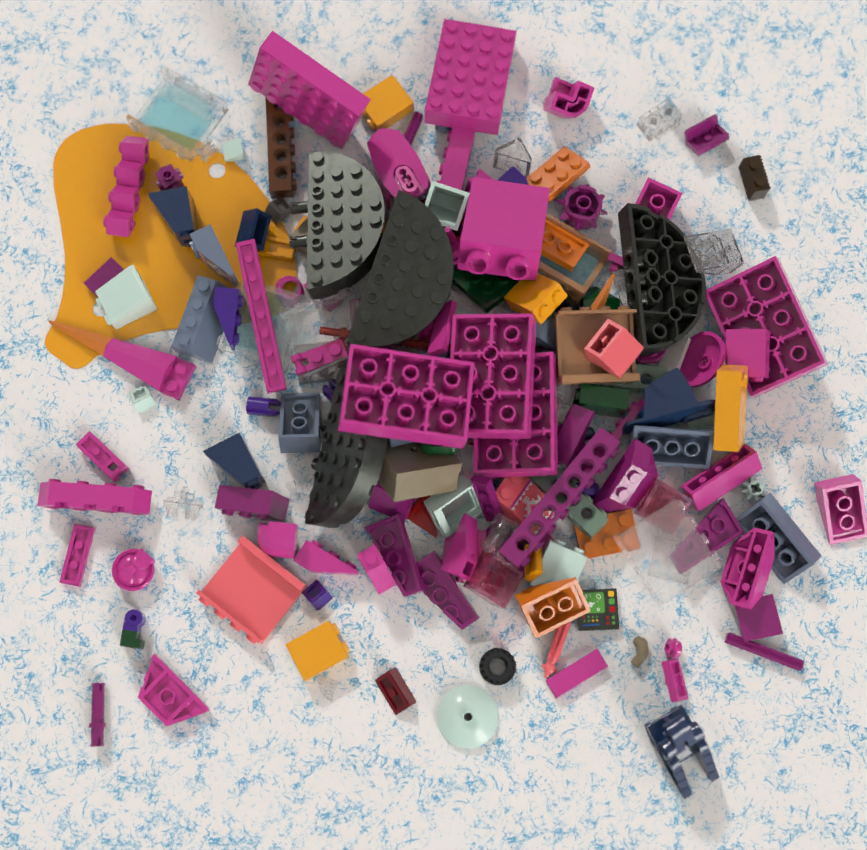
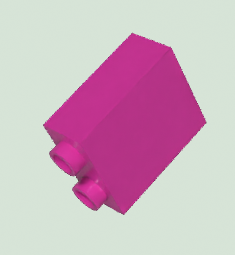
M473 177L460 239L457 269L470 271L474 274L486 273L506 276L514 280L526 279L536 281L550 188Z

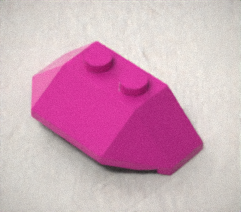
M753 528L749 533L732 544L720 581L731 605L751 610L763 596L775 558L774 532Z

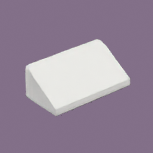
M683 337L666 349L658 366L668 367L667 373L674 368L680 370L691 338Z

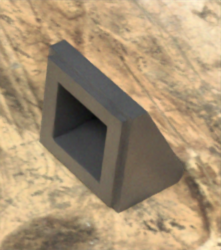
M281 197L269 202L265 213L271 215L272 221L278 224L291 214L290 205Z

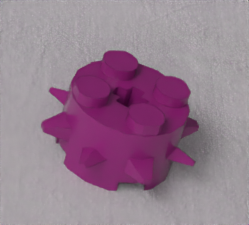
M589 184L579 185L578 188L568 186V193L565 199H557V202L563 206L562 215L559 217L560 220H564L565 224L575 228V230L597 228L599 215L608 214L607 211L602 209V201L605 195L597 194V190L590 187Z

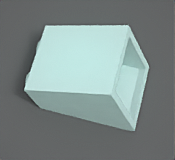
M432 181L425 205L435 214L443 227L449 226L450 229L458 231L470 193Z
M134 265L127 267L95 291L98 296L96 298L100 309L104 308L106 312L103 316L107 324H112L116 330L158 310Z

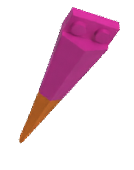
M49 321L52 326L110 360L160 393L178 401L196 369L194 364L171 354Z

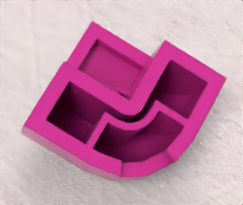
M555 77L549 94L545 98L543 109L545 112L560 118H576L587 110L595 87L579 80L571 84Z
M269 521L268 524L259 522L257 542L261 550L272 558L294 559L295 553H298L297 535L299 527L297 524Z

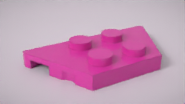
M156 654L152 655V661L148 672H146L144 684L140 689L138 698L165 726L176 724L210 710Z

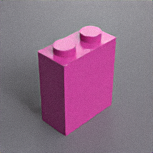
M726 329L725 364L748 366V378H751V382H763V378H769L770 331L767 329Z

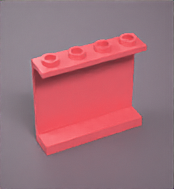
M242 535L237 541L239 543L237 548L202 591L198 590L196 594L200 596L198 600L207 607L211 605L216 609L214 611L216 615L222 619L227 617L232 621L229 624L238 632L242 629L247 633L245 638L254 645L256 642L262 644L307 586Z

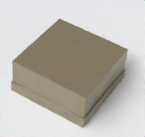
M387 441L385 459L378 482L393 502L452 492L457 489L462 463L455 454H425L420 449L419 442H410L391 448Z

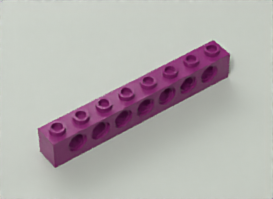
M601 427L501 547L499 555L516 569H519L521 566L525 567L531 560L530 554L534 550L537 552L544 544L542 541L546 535L551 536L556 530L557 526L555 524L558 520L561 519L563 521L569 514L568 508L571 504L576 505L582 498L580 493L585 488L588 490L595 482L594 476L597 473L601 474L606 469L608 459L616 457L620 451L618 448L620 441ZM602 450L604 456L597 457L594 455V451ZM589 465L592 471L588 473L583 472L581 467ZM576 480L579 482V487L572 488L568 482ZM559 495H563L566 497L567 501L563 504H560L556 501L555 498ZM547 510L552 511L554 517L546 519L543 513ZM533 526H538L542 531L540 534L534 535L530 532V529ZM524 541L529 547L527 550L522 551L517 548V544Z

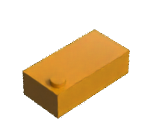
M724 364L717 370L713 450L738 452L744 445L748 366Z

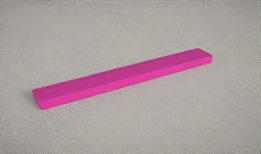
M251 239L237 242L236 248L267 394L287 390L256 241Z

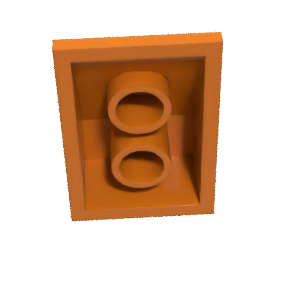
M576 577L532 586L515 595L535 638L591 612Z

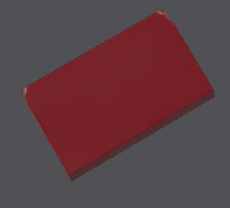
M396 667L375 679L376 684L395 715L417 702Z

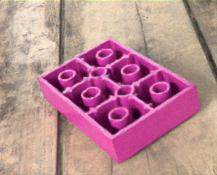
M444 19L425 106L424 123L498 135L517 30Z
M274 31L269 34L260 46L248 83L252 90L264 95L269 102L277 104L285 113L294 116L301 124L307 125L317 135L323 136L333 146L343 149L354 133L371 100Z
M774 256L706 290V298L725 340L726 329H767L770 331L769 378H763V382H751V378H748L747 389L751 397L756 398L829 365L778 257Z
M453 314L450 359L474 362L467 438L531 439L536 319L533 314Z
M350 344L338 431L463 449L468 437L474 362Z
M554 352L535 353L531 439L474 438V475L486 478L558 476L557 366Z

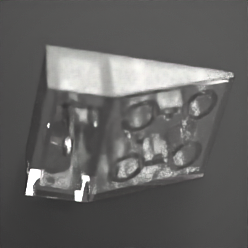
M732 229L683 237L696 273L722 275L732 273L744 264Z

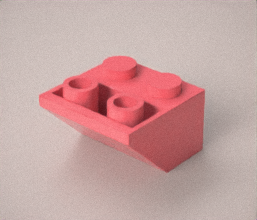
M607 319L584 348L587 359L619 379L644 349L624 327L610 319Z

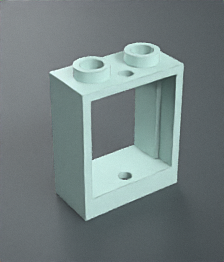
M464 475L458 477L456 491L432 495L424 501L436 529L445 538L457 531L464 513L473 518L483 513L471 480H468ZM466 493L469 501L445 517L441 509Z

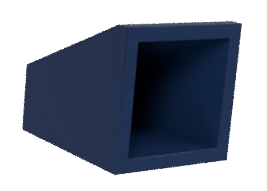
M187 186L149 193V198L157 212L181 246L191 247L189 243L192 241L190 233L198 230L194 201Z
M240 433L203 451L212 463L244 488L259 489L263 486L262 483L266 482L246 441Z

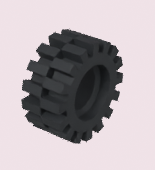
M493 648L481 657L479 672L489 684L503 685L514 677L516 662L509 651L503 648ZM498 658L504 661L505 671L502 674L495 675L491 672L490 663L493 659Z

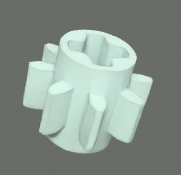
M750 477L748 479L749 483H742V486L745 488L740 493L745 494L746 501L753 499L754 502H757L759 500L758 496L761 498L765 497L763 489L767 486L762 485L761 479L754 481L753 477ZM752 486L755 487V490H754L755 493H752V492H751V491H752Z

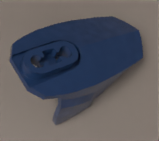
M674 368L645 388L643 418L626 422L622 428V435L631 434L634 425L664 427L712 416L715 414L716 400L698 402L682 372L678 368Z

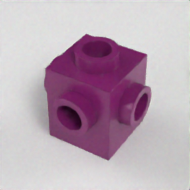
M171 164L161 167L155 173L158 179L156 184L161 191L185 187L181 180L184 178L178 168L174 169Z

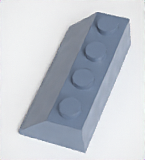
M197 276L172 343V348L176 353L213 363L224 333L213 306L215 288H228L227 286L216 280Z
M634 425L629 436L628 447L634 438L650 446L656 465L709 469L714 431Z
M771 493L767 494L736 518L745 532L743 533L744 535L753 528L774 532L775 558L771 569L783 584L814 565L822 557Z

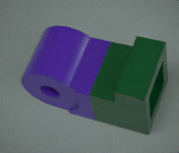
M131 609L126 613L120 646L144 649L145 641L140 640L142 626L146 622V617L141 611Z

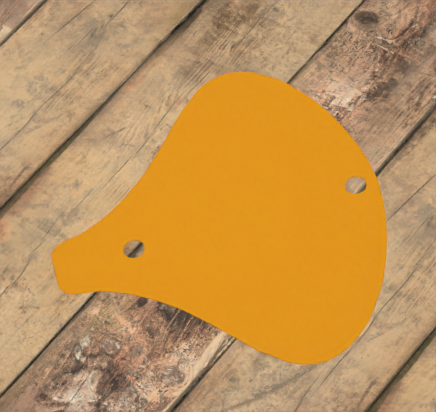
M101 124L81 129L63 141L55 154L53 162L54 192L65 251L63 295L54 322L121 341H127L141 335L163 330L178 329L196 278L199 275L216 280L228 288L239 289L241 295L244 296V305L240 307L239 312L242 315L241 324L252 323L235 242L243 211L258 208L265 212L270 201L243 169L233 161L225 162L222 153L197 140L145 125ZM126 136L149 138V160L144 165V172L146 173L144 185L139 190L141 199L138 212H135L133 216V221L136 222L135 229L129 237L107 235L103 220L111 210V202H109L108 198L109 192L117 185L116 177H114V168L122 160L119 144ZM215 163L222 164L225 167V174L220 178H213L209 174L211 165ZM171 164L174 169L178 168L184 178L181 180L184 186H187L194 201L198 230L211 224L240 287H234L206 266L201 258L197 259L192 247L181 246L157 212L149 198V193L161 191L156 184L158 179L155 175L161 167ZM271 219L267 236L290 241L283 222L275 224ZM259 255L272 317L287 307V305H283L277 299L275 285L284 276L297 278L295 256L293 262ZM110 257L124 270L131 265L135 266L158 309L117 330L112 324H107L104 316L101 317L94 314L93 306L98 297L84 285V282ZM285 283L283 285L284 293L289 296L294 295L297 283ZM51 326L46 335L45 346L47 350L71 368H82L99 355L54 326Z

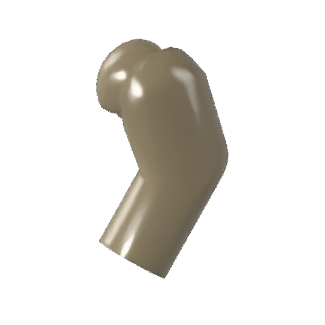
M637 636L633 640V644L637 648V654L631 660V663L639 668L649 655L647 640Z

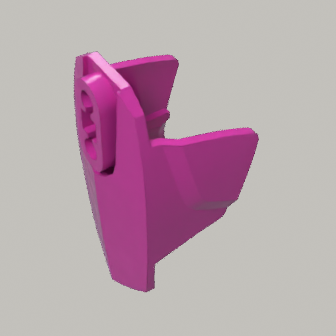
M378 129L367 142L377 182L387 204L388 211H390L391 197L395 199L398 190L416 198L423 195L426 191L429 192L431 182L418 155L400 131Z

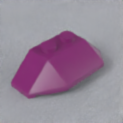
M634 438L594 497L592 504L597 508L603 509L606 513L637 508L658 477L652 448Z

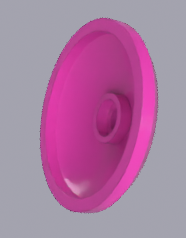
M709 331L700 332L690 337L691 341L680 368L690 387H700L712 381L717 376V370L725 362L726 346L720 336Z

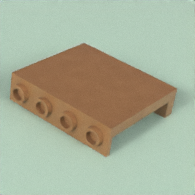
M604 306L599 307V310H591V307H580L579 310L572 311V307L560 308V311L554 313L557 385L634 383L640 381V373H636L635 360L619 379L590 362L584 350L607 319L624 327L634 337L633 314L637 312V309H630V306H620L618 310H611V307Z

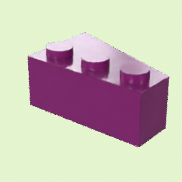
M219 485L215 509L222 511L221 514L226 516L239 514V517L243 518L257 517V519L265 521L285 522L289 498L271 490Z

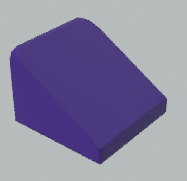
M315 580L302 592L317 611L332 599V596L318 580Z

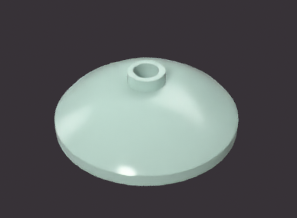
M464 685L452 689L443 697L438 707L437 722L442 735L450 743L461 748H475L483 745L493 736L498 725L499 716L495 701L485 690L476 686ZM466 713L472 714L470 721L464 719Z

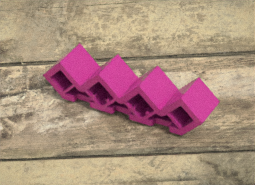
M126 136L119 144L122 160L114 168V177H116L117 185L109 192L108 198L109 202H111V210L103 220L107 235L129 237L135 229L136 222L133 221V216L135 212H138L141 199L139 190L144 185L146 175L144 165L149 160V138Z
M49 479L48 482L40 483L37 506L50 509L66 508L77 511L94 510L105 513L122 512L138 516L149 515L152 491L146 490L145 486L142 485L122 487L114 483L95 485L89 484L86 481L67 483L61 482L58 479Z

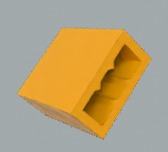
M393 74L363 93L371 99L363 114L371 130L387 129L414 111L413 100Z
M537 273L536 281L520 280L506 294L504 299L513 311L519 314H533L536 322L542 324L567 298V294L560 283Z
M327 621L285 644L304 681L310 680L349 658L347 653L350 650L345 641H340L338 635L341 633L336 623L331 624L330 621Z

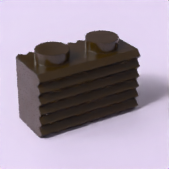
M761 155L743 158L738 167L748 201L764 198L771 188Z

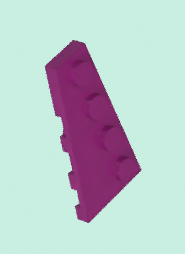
M724 498L718 501L669 556L679 574L684 573L745 533Z
M402 514L393 515L364 527L373 539V544L381 553L385 564L392 572L391 575L402 595L409 597L425 591Z
M433 551L417 562L425 590L422 592L463 630L480 617L452 575L440 569L443 562L436 551Z

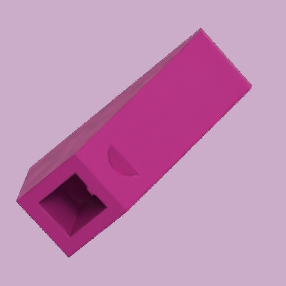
M464 513L440 569L450 575L470 582L477 565V520Z
M306 540L294 559L295 563L312 573L356 576L359 574L355 564L348 560L346 563L339 560L340 556L331 550L329 552L322 549L323 545L315 540H312V542Z

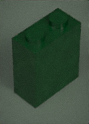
M581 384L580 388L576 389L575 394H573L572 405L576 404L595 412V415L621 418L627 410L629 390Z

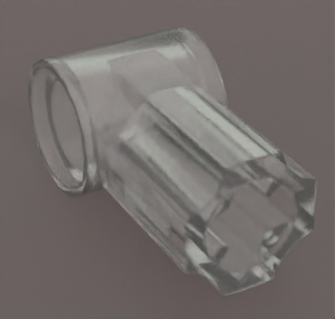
M498 513L494 517L491 524L492 529L481 543V547L488 553L496 555L507 538H510L518 528V522Z

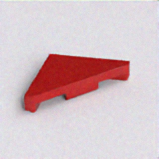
M430 496L419 497L407 519L437 538V529L424 504V501L430 498Z

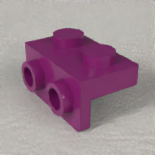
M715 114L684 131L685 145L697 156L729 140V133L718 124V116Z

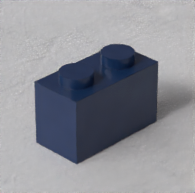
M258 208L243 211L235 247L237 242L255 239L258 252L263 251L272 216Z

